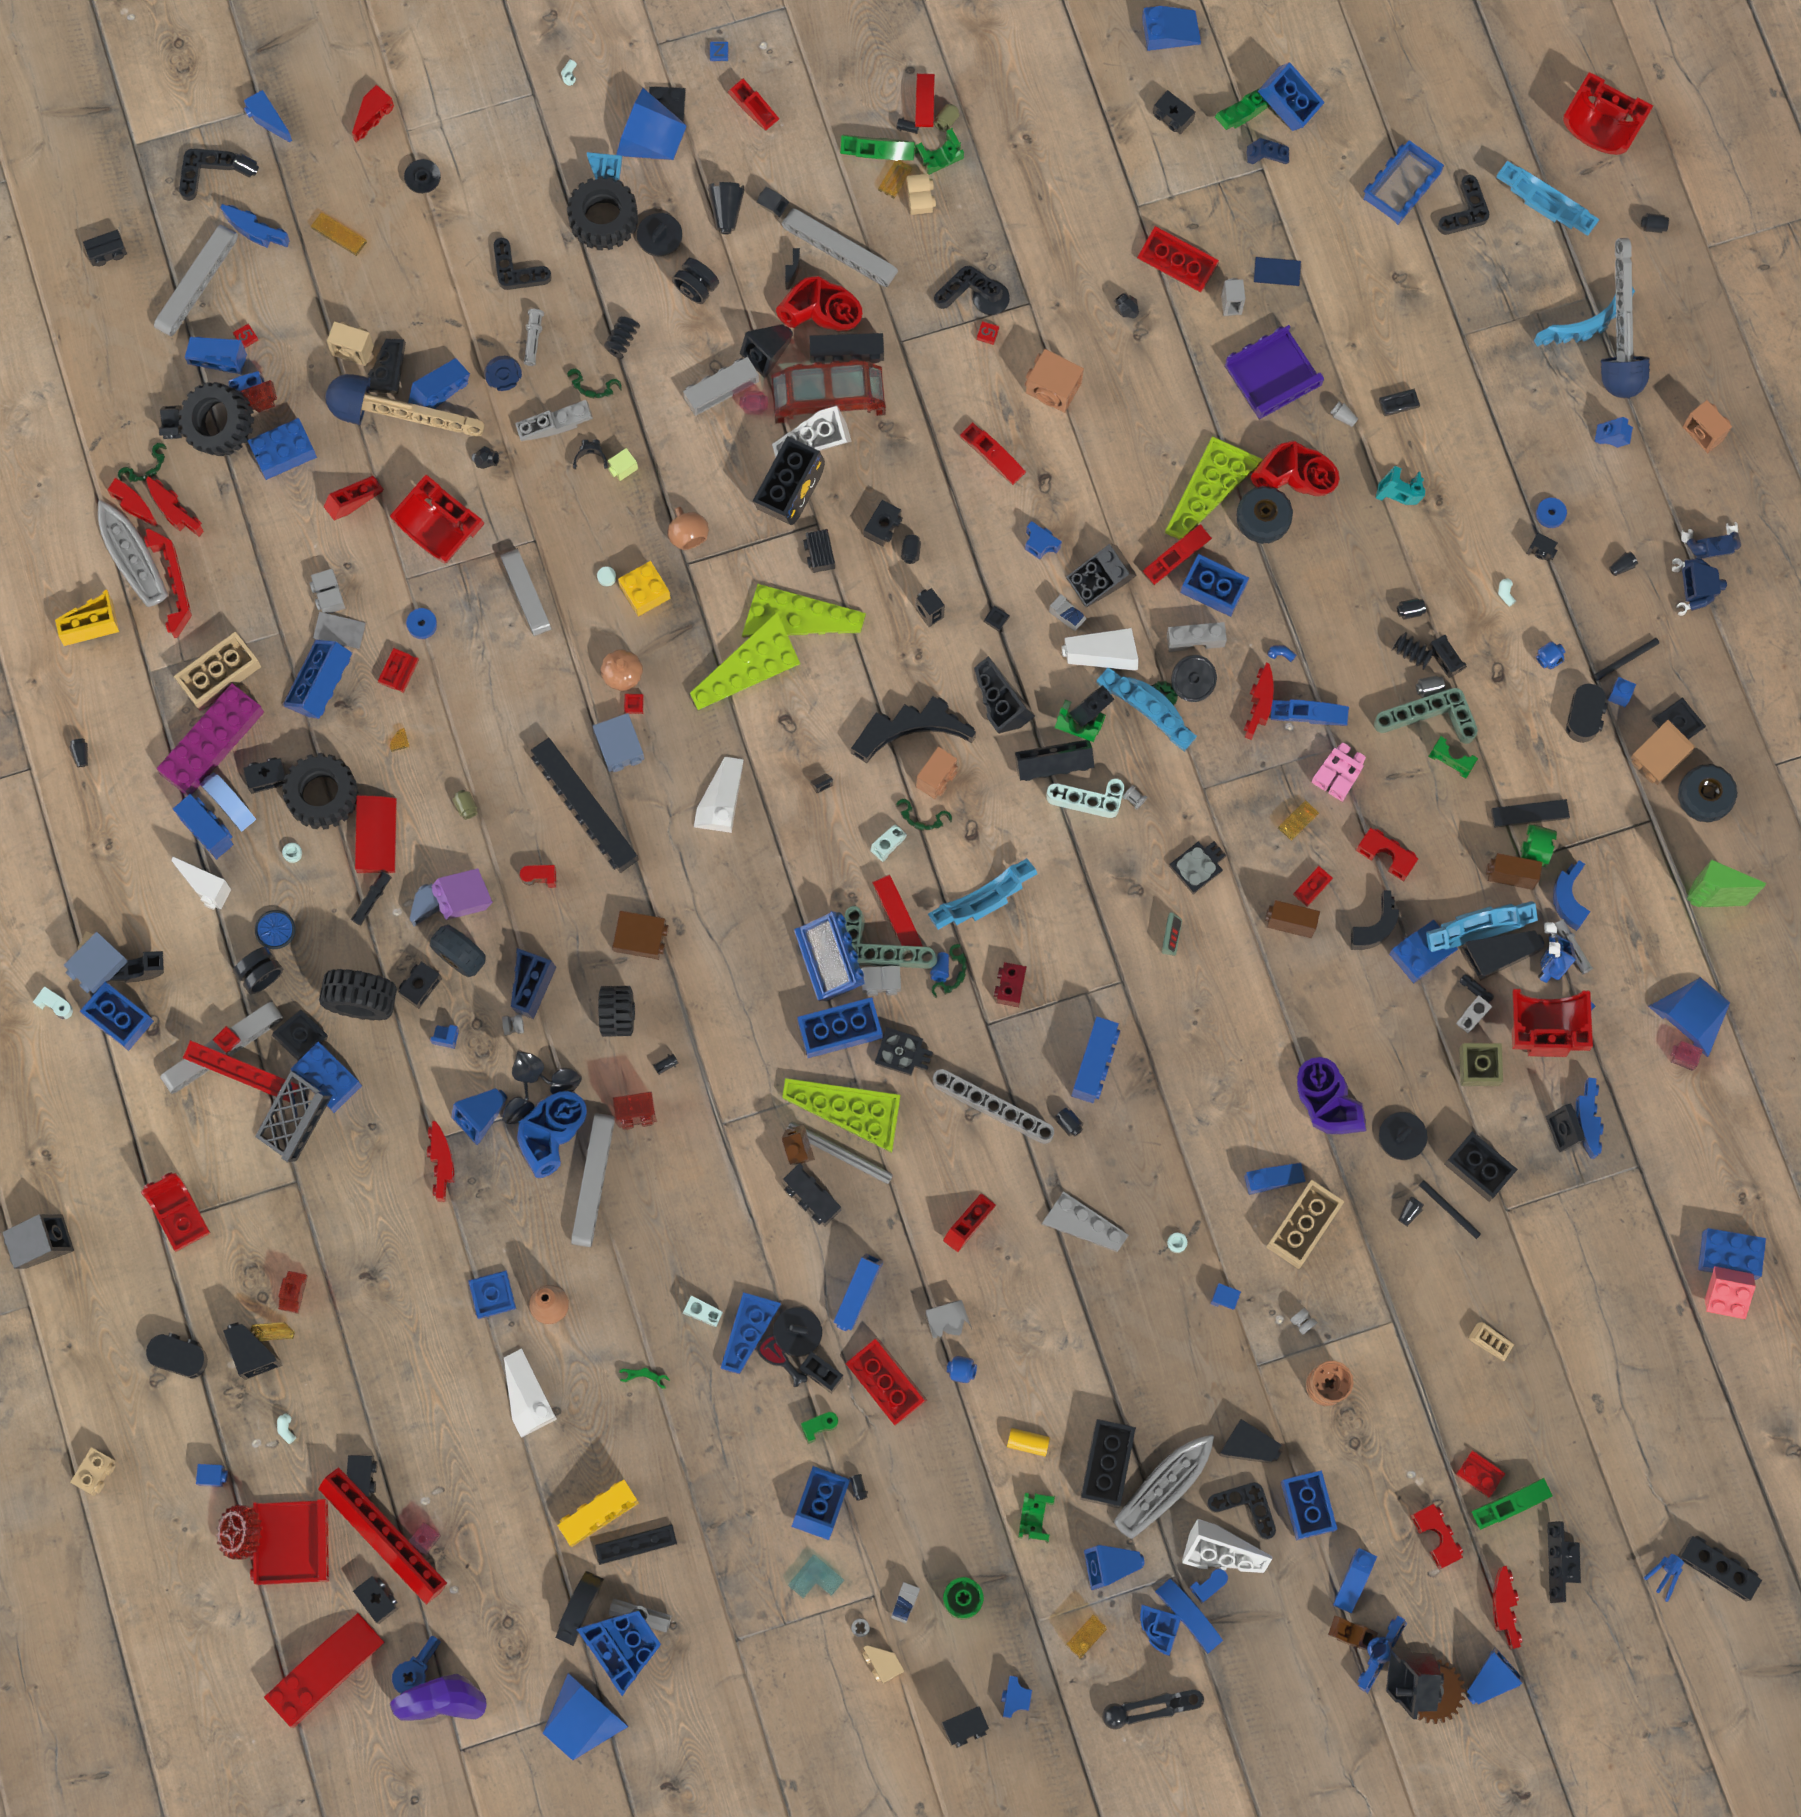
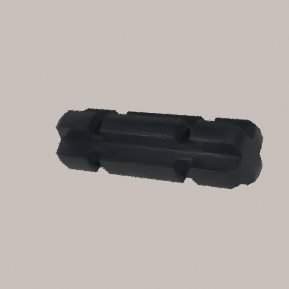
M1464 974L1459 981L1464 987L1467 986L1468 990L1477 997H1482L1488 1003L1494 999L1492 993L1486 992L1483 986L1475 980L1472 981L1468 974Z

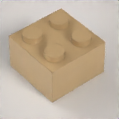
M334 321L327 339L331 355L367 366L374 349L370 333L364 328L358 327L357 329L351 327L348 323Z

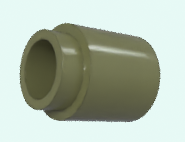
M946 104L935 117L933 122L935 127L942 132L948 130L960 116L958 108L953 104Z
M465 790L455 793V797L452 800L459 815L464 820L478 814L477 806L469 791L465 792Z

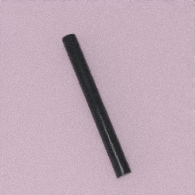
M1655 637L1593 675L1596 681L1602 679L1660 644L1659 640Z
M1425 1180L1418 1185L1475 1239L1481 1235L1470 1222Z

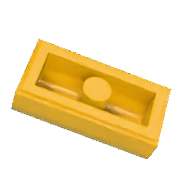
M1011 1428L1007 1448L1046 1457L1050 1437Z

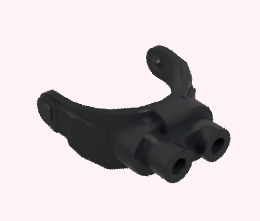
M595 439L592 442L582 440V446H580L579 452L574 458L573 469H577V462L581 457L591 453L602 457L604 469L608 468L607 459L600 446V440Z

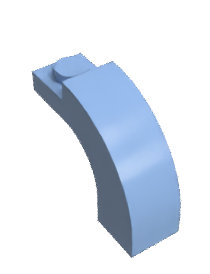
M213 772L199 784L241 832L256 820L244 803L218 774Z

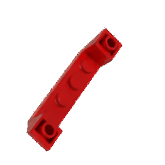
M145 529L147 536L144 537L147 548L150 547L153 553L163 550L165 560H169L170 563L167 569L170 578L173 577L174 584H171L174 595L178 596L179 601H176L178 612L167 615L168 622H165L167 632L172 633L174 638H178L190 620L192 613L176 549L173 542L151 529Z

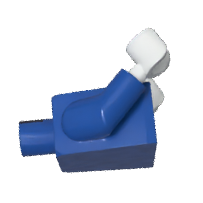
M1546 922L1544 924L1545 933H1551V936H1549V947L1540 960L1542 971L1538 978L1545 983H1548L1551 977L1559 980L1576 960L1573 943L1556 934L1557 927L1553 922Z

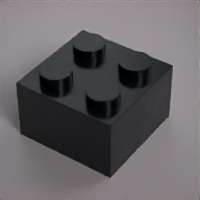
M980 1706L941 1723L950 1746L955 1745L956 1748L967 1744V1739L973 1736L976 1740L987 1735L986 1731L989 1729Z

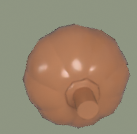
M677 507L675 512L678 517L669 524L668 528L670 542L681 550H689L699 546L707 539L709 533L708 522L696 512L684 513L681 507Z
M623 649L615 650L603 659L601 666V676L606 685L619 691H627L635 687L643 673V667L638 656Z

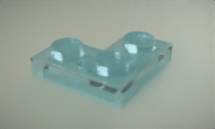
M813 1554L788 1586L803 1599L815 1584H818L832 1596L844 1582V1579Z

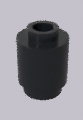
M235 153L230 162L233 170L249 178L252 175L255 176L259 169L257 161L242 153Z
M1646 213L1645 216H1642L1641 227H1643L1644 231L1662 233L1668 230L1669 217Z
M906 535L902 542L901 559L907 564H914L919 561L921 541L918 536Z
M1414 598L1400 601L1399 606H1397V614L1403 620L1420 617L1426 613L1423 599Z
M1067 1107L1056 1115L1055 1118L1058 1120V1125L1069 1137L1072 1135L1076 1137L1083 1131L1082 1126L1084 1123Z

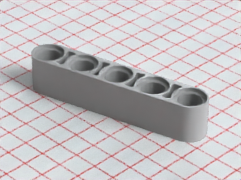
M518 548L500 555L533 636L552 630Z

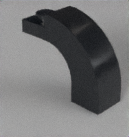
M1384 890L1381 894V918L1379 922L1369 927L1352 928L1351 950L1373 948L1389 937L1399 916V909H1392L1395 905V897L1391 896V890Z
M163 951L143 952L142 957L127 960L128 962L108 982H139L161 976L164 973Z
M585 1571L566 1607L555 1638L574 1646L579 1636L577 1628L582 1627L593 1602L599 1594L604 1581L603 1578Z

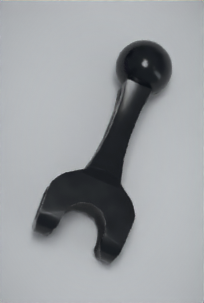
M1188 1690L1174 1694L1166 1692L1144 1700L1124 1702L1123 1705L1112 1703L1103 1710L1102 1719L1108 1728L1117 1730L1124 1727L1125 1724L1132 1725L1151 1719L1173 1717L1176 1713L1198 1709L1204 1704V1696L1198 1690ZM1193 1694L1198 1697V1702L1195 1705L1189 1702V1697ZM1166 1704V1708L1131 1716H1128L1127 1711L1137 1708Z

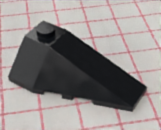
M989 656L974 667L978 685L983 695L982 700L986 706L987 718L997 733L1000 734L1022 728L1035 717L1026 702Z

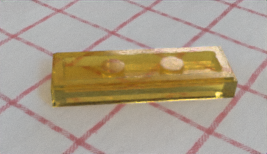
M322 212L311 225L314 231L355 256L359 254L367 243L366 239Z

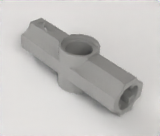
M613 1599L609 1616L618 1617L643 1610L645 1612L644 1619L650 1628L667 1633L671 1622V1615Z

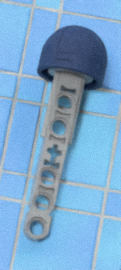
M1618 238L1615 242L1617 357L1601 360L1602 382L1610 394L1619 398H1631L1642 392L1647 385L1650 372V358L1633 356L1631 242L1629 238Z

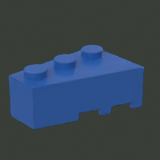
M190 337L185 354L188 365L242 375L247 357L241 340Z

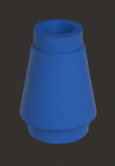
M944 952L938 953L937 963L930 972L931 979L936 982H945L949 977V955Z

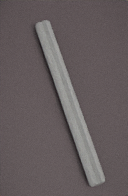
M791 1122L788 1125L787 1129L797 1127L800 1125ZM806 1129L810 1144L886 1184L891 1181L892 1174Z

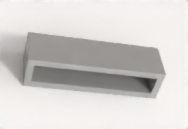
M748 357L740 358L733 365L721 368L716 374L704 377L698 384L689 385L683 391L684 399L694 416L758 383L759 374Z

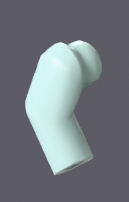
M571 59L561 71L564 83L569 86L573 85L576 81L572 71L577 64Z
M1506 578L1499 583L1498 594L1510 607L1516 600L1510 594L1513 582L1511 579Z
M285 1413L277 1419V1432L288 1444H291L296 1439V1436L288 1429L292 1419L289 1414Z

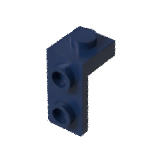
M1262 138L1247 146V163L1255 164L1263 158L1283 164L1289 163L1288 146Z

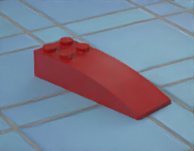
M357 1613L297 1665L264 1696V1699L290 1728H295L385 1642Z

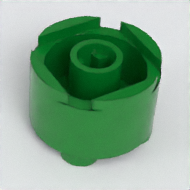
M1529 824L1526 833L1528 835L1527 841H1523L1520 850L1522 852L1521 858L1543 862L1542 867H1546L1553 854L1555 846H1553L1552 839L1556 840L1557 831Z
M960 1577L951 1581L943 1594V1604L946 1611L952 1617L961 1620L974 1617L980 1611L984 1601L980 1585L967 1577ZM961 1593H964V1596L969 1597V1599L966 1600V1604H963L962 1601H958V1598H960Z

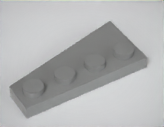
M1064 1191L1042 1222L1044 1226L1071 1234L1115 1252L1119 1251L1129 1236Z

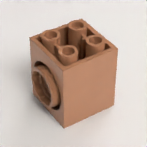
M1044 349L1042 354L1039 353L1034 361V368H1030L1025 377L1027 379L1025 382L1026 394L1038 399L1047 406L1054 407L1065 413L1082 384L1084 368Z

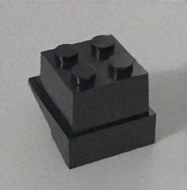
M1391 1647L1386 1692L1395 1703H1399L1412 1719L1417 1720L1418 1712L1437 1711L1438 1703H1441L1442 1700L1440 1685L1444 1684V1674L1440 1672V1663L1436 1661L1435 1655L1411 1652L1410 1648Z

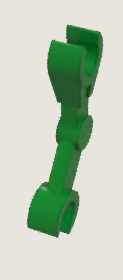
M647 1368L641 1370L621 1369L619 1373H628L626 1379H620L623 1383L638 1377H647L656 1382L661 1389H666L664 1385L660 1384V1380L666 1379L670 1381L666 1375L659 1376Z

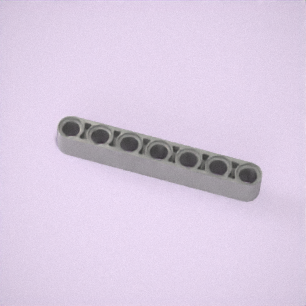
M792 208L782 222L783 228L884 287H888L898 273V270L892 264L797 209Z
M219 225L156 318L154 328L170 337L176 333L238 238L236 232L223 225Z
M269 1002L230 1028L241 1041L227 1054L213 1040L204 1046L231 1056L283 1020V1016L275 1004ZM183 1059L164 1072L160 1078L169 1092L173 1094L210 1069Z
M940 1069L934 1073V1087L1042 1144H1047L1053 1139L1054 1128L1045 1121L946 1070ZM944 1076L947 1081L944 1084H940L936 1078ZM956 1085H962L964 1087V1091L961 1093H957L954 1091L953 1087ZM979 1094L981 1100L975 1102L971 1099V1095ZM990 1103H996L999 1108L995 1111L988 1108ZM1011 1111L1015 1113L1016 1117L1013 1120H1009L1005 1114ZM1026 1120L1031 1121L1033 1127L1026 1129L1022 1123ZM1046 1129L1050 1132V1136L1044 1138L1040 1135V1131Z
M595 1113L573 1228L572 1245L591 1247L593 1243L615 1116L600 1113Z

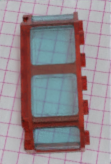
M850 360L843 363L833 361L830 364L816 362L812 365L795 364L771 375L775 424L784 423V417L793 419V415L816 414L818 411L838 406L840 412L867 410V413H871V411L876 410V416L886 415L881 366L859 360Z

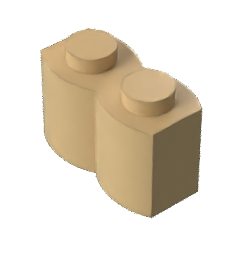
M928 174L907 176L906 183L911 215L933 213V207H936L935 196H931V190H934L933 179H929Z

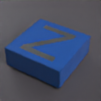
M710 42V61H728V42Z

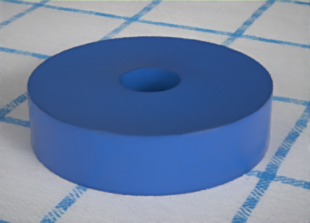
M1557 498L1544 499L1536 510L1538 522L1547 528L1559 527L1567 516L1565 504ZM1548 511H1553L1554 515H1550Z
M419 608L413 610L408 615L406 625L413 637L426 639L435 633L437 620L430 610ZM424 621L425 624L423 626H419V622Z

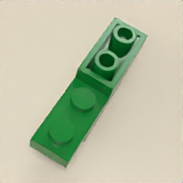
M1259 89L1245 95L1241 101L1217 112L1215 118L1225 130L1232 127L1235 129L1240 127L1270 106L1258 92Z
M841 135L840 154L872 159L914 160L915 142Z
M1542 1478L1471 1512L1481 1530L1517 1515L1551 1498L1553 1495L1545 1478Z

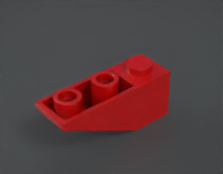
M375 85L363 97L352 131V136L356 143L363 139L372 127H376L380 120L393 110L392 97L378 85Z

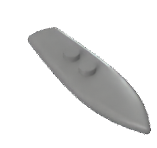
M99 500V527L105 546L115 564L147 607L161 603L168 597V593L142 537L130 520L119 510Z
M1214 1435L1200 1437L1186 1443L1166 1457L1153 1470L1114 1520L1115 1525L1124 1535L1131 1539L1136 1537L1168 1510L1192 1486L1208 1461Z

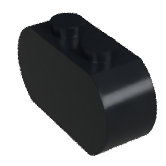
M1595 684L1579 686L1572 697L1565 730L1567 735L1576 742L1584 743L1591 741L1603 728L1604 721L1601 718L1602 714L1606 713L1608 703H1605V692Z
M169 1333L168 1336L160 1334L150 1340L147 1345L146 1356L153 1366L190 1379L199 1377L205 1371L208 1358L206 1352L198 1346L199 1342L188 1339L187 1342L179 1340L181 1336Z

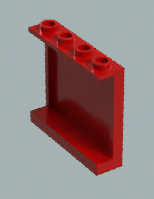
M317 1499V1501L278 1503L254 1502L253 1508H250V1520H253V1528H250V1540H253V1548H250V1559L253 1560V1568L250 1569L251 1581H254L255 1585L329 1582L328 1500Z

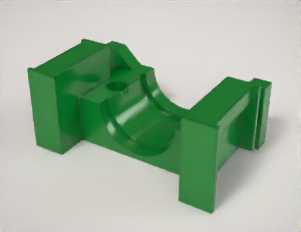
M953 128L946 131L947 141L941 148L935 151H926L922 142L915 145V154L919 153L923 159V166L927 165L928 175L964 159L963 149L960 150L961 142L956 137Z
M1065 699L1055 728L1094 742L1096 735L1101 731L1106 714L1100 712L1095 722L1091 720L1088 724L1080 727L1069 714L1072 702Z
M1440 736L1428 757L1433 760L1438 759L1460 772V776L1466 779L1478 758L1474 755L1471 757L1464 755L1460 759L1452 758L1448 751L1450 746L1446 745L1447 739Z
M1025 1493L1018 1538L1022 1539L1023 1535H1029L1028 1540L1047 1541L1048 1544L1050 1534L1042 1533L1046 1504L1054 1505L1055 1496L1035 1493L1034 1499L1028 1498L1029 1493Z

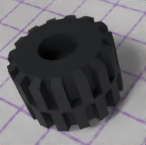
M601 986L598 997L599 1030L602 1037L632 1036L635 1020V1002L631 986Z

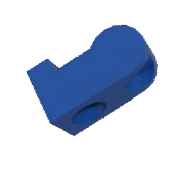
M259 371L239 376L228 382L230 387L241 391L244 397L256 393H267L264 378Z
M1216 1569L1202 1585H1199L1196 1581L1189 1589L1202 1604L1227 1583L1228 1575L1224 1570Z

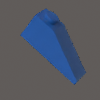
M263 90L244 100L246 106L244 111L248 118L252 117L255 123L288 142L292 141L290 132Z
M1301 1163L1246 1172L1244 1176L1249 1195L1306 1182Z
M1360 1548L1355 1550L1333 1606L1352 1614L1377 1556Z

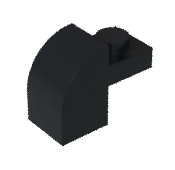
M181 405L162 406L160 409L162 425L159 427V435L163 436V439H179L183 437L181 433L183 427L179 426Z

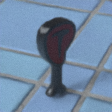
M773 1334L767 1336L759 1344L757 1350L759 1356L773 1366L784 1367L794 1380L793 1387H798L800 1383L807 1382V1375L800 1374L793 1367L786 1354L777 1346Z

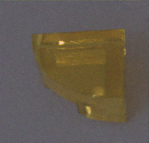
M405 728L398 730L390 743L391 752L410 747Z

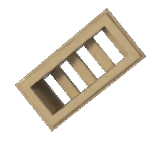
M1483 1322L1476 1324L1468 1338L1502 1361H1505L1514 1346L1513 1343ZM1488 1335H1490L1491 1337L1486 1343L1485 1340L1487 1339ZM1497 1339L1498 1341H1497L1496 1345L1494 1346V1348L1491 1347V1346L1493 1345L1494 1341ZM1503 1343L1505 1344V1346L1500 1353L1498 1352V1350Z

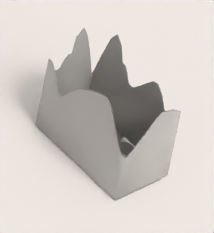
M962 1300L926 1310L932 1339L937 1338V1336L941 1338L943 1331L947 1334L960 1335L964 1321L972 1329Z

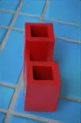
M1371 827L1356 849L1357 852L1371 861L1378 853L1383 852L1390 855L1392 865L1388 872L1403 882L1419 859L1414 852L1403 849L1397 841L1389 840L1384 836L1383 832Z
M1432 1504L1410 1516L1419 1534L1427 1530H1432L1438 1534L1440 1543L1436 1549L1430 1551V1554L1439 1570L1463 1558L1461 1555L1463 1550L1458 1542H1454L1452 1535H1454L1448 1524L1445 1525L1442 1519L1444 1515L1439 1506L1436 1507L1435 1504Z

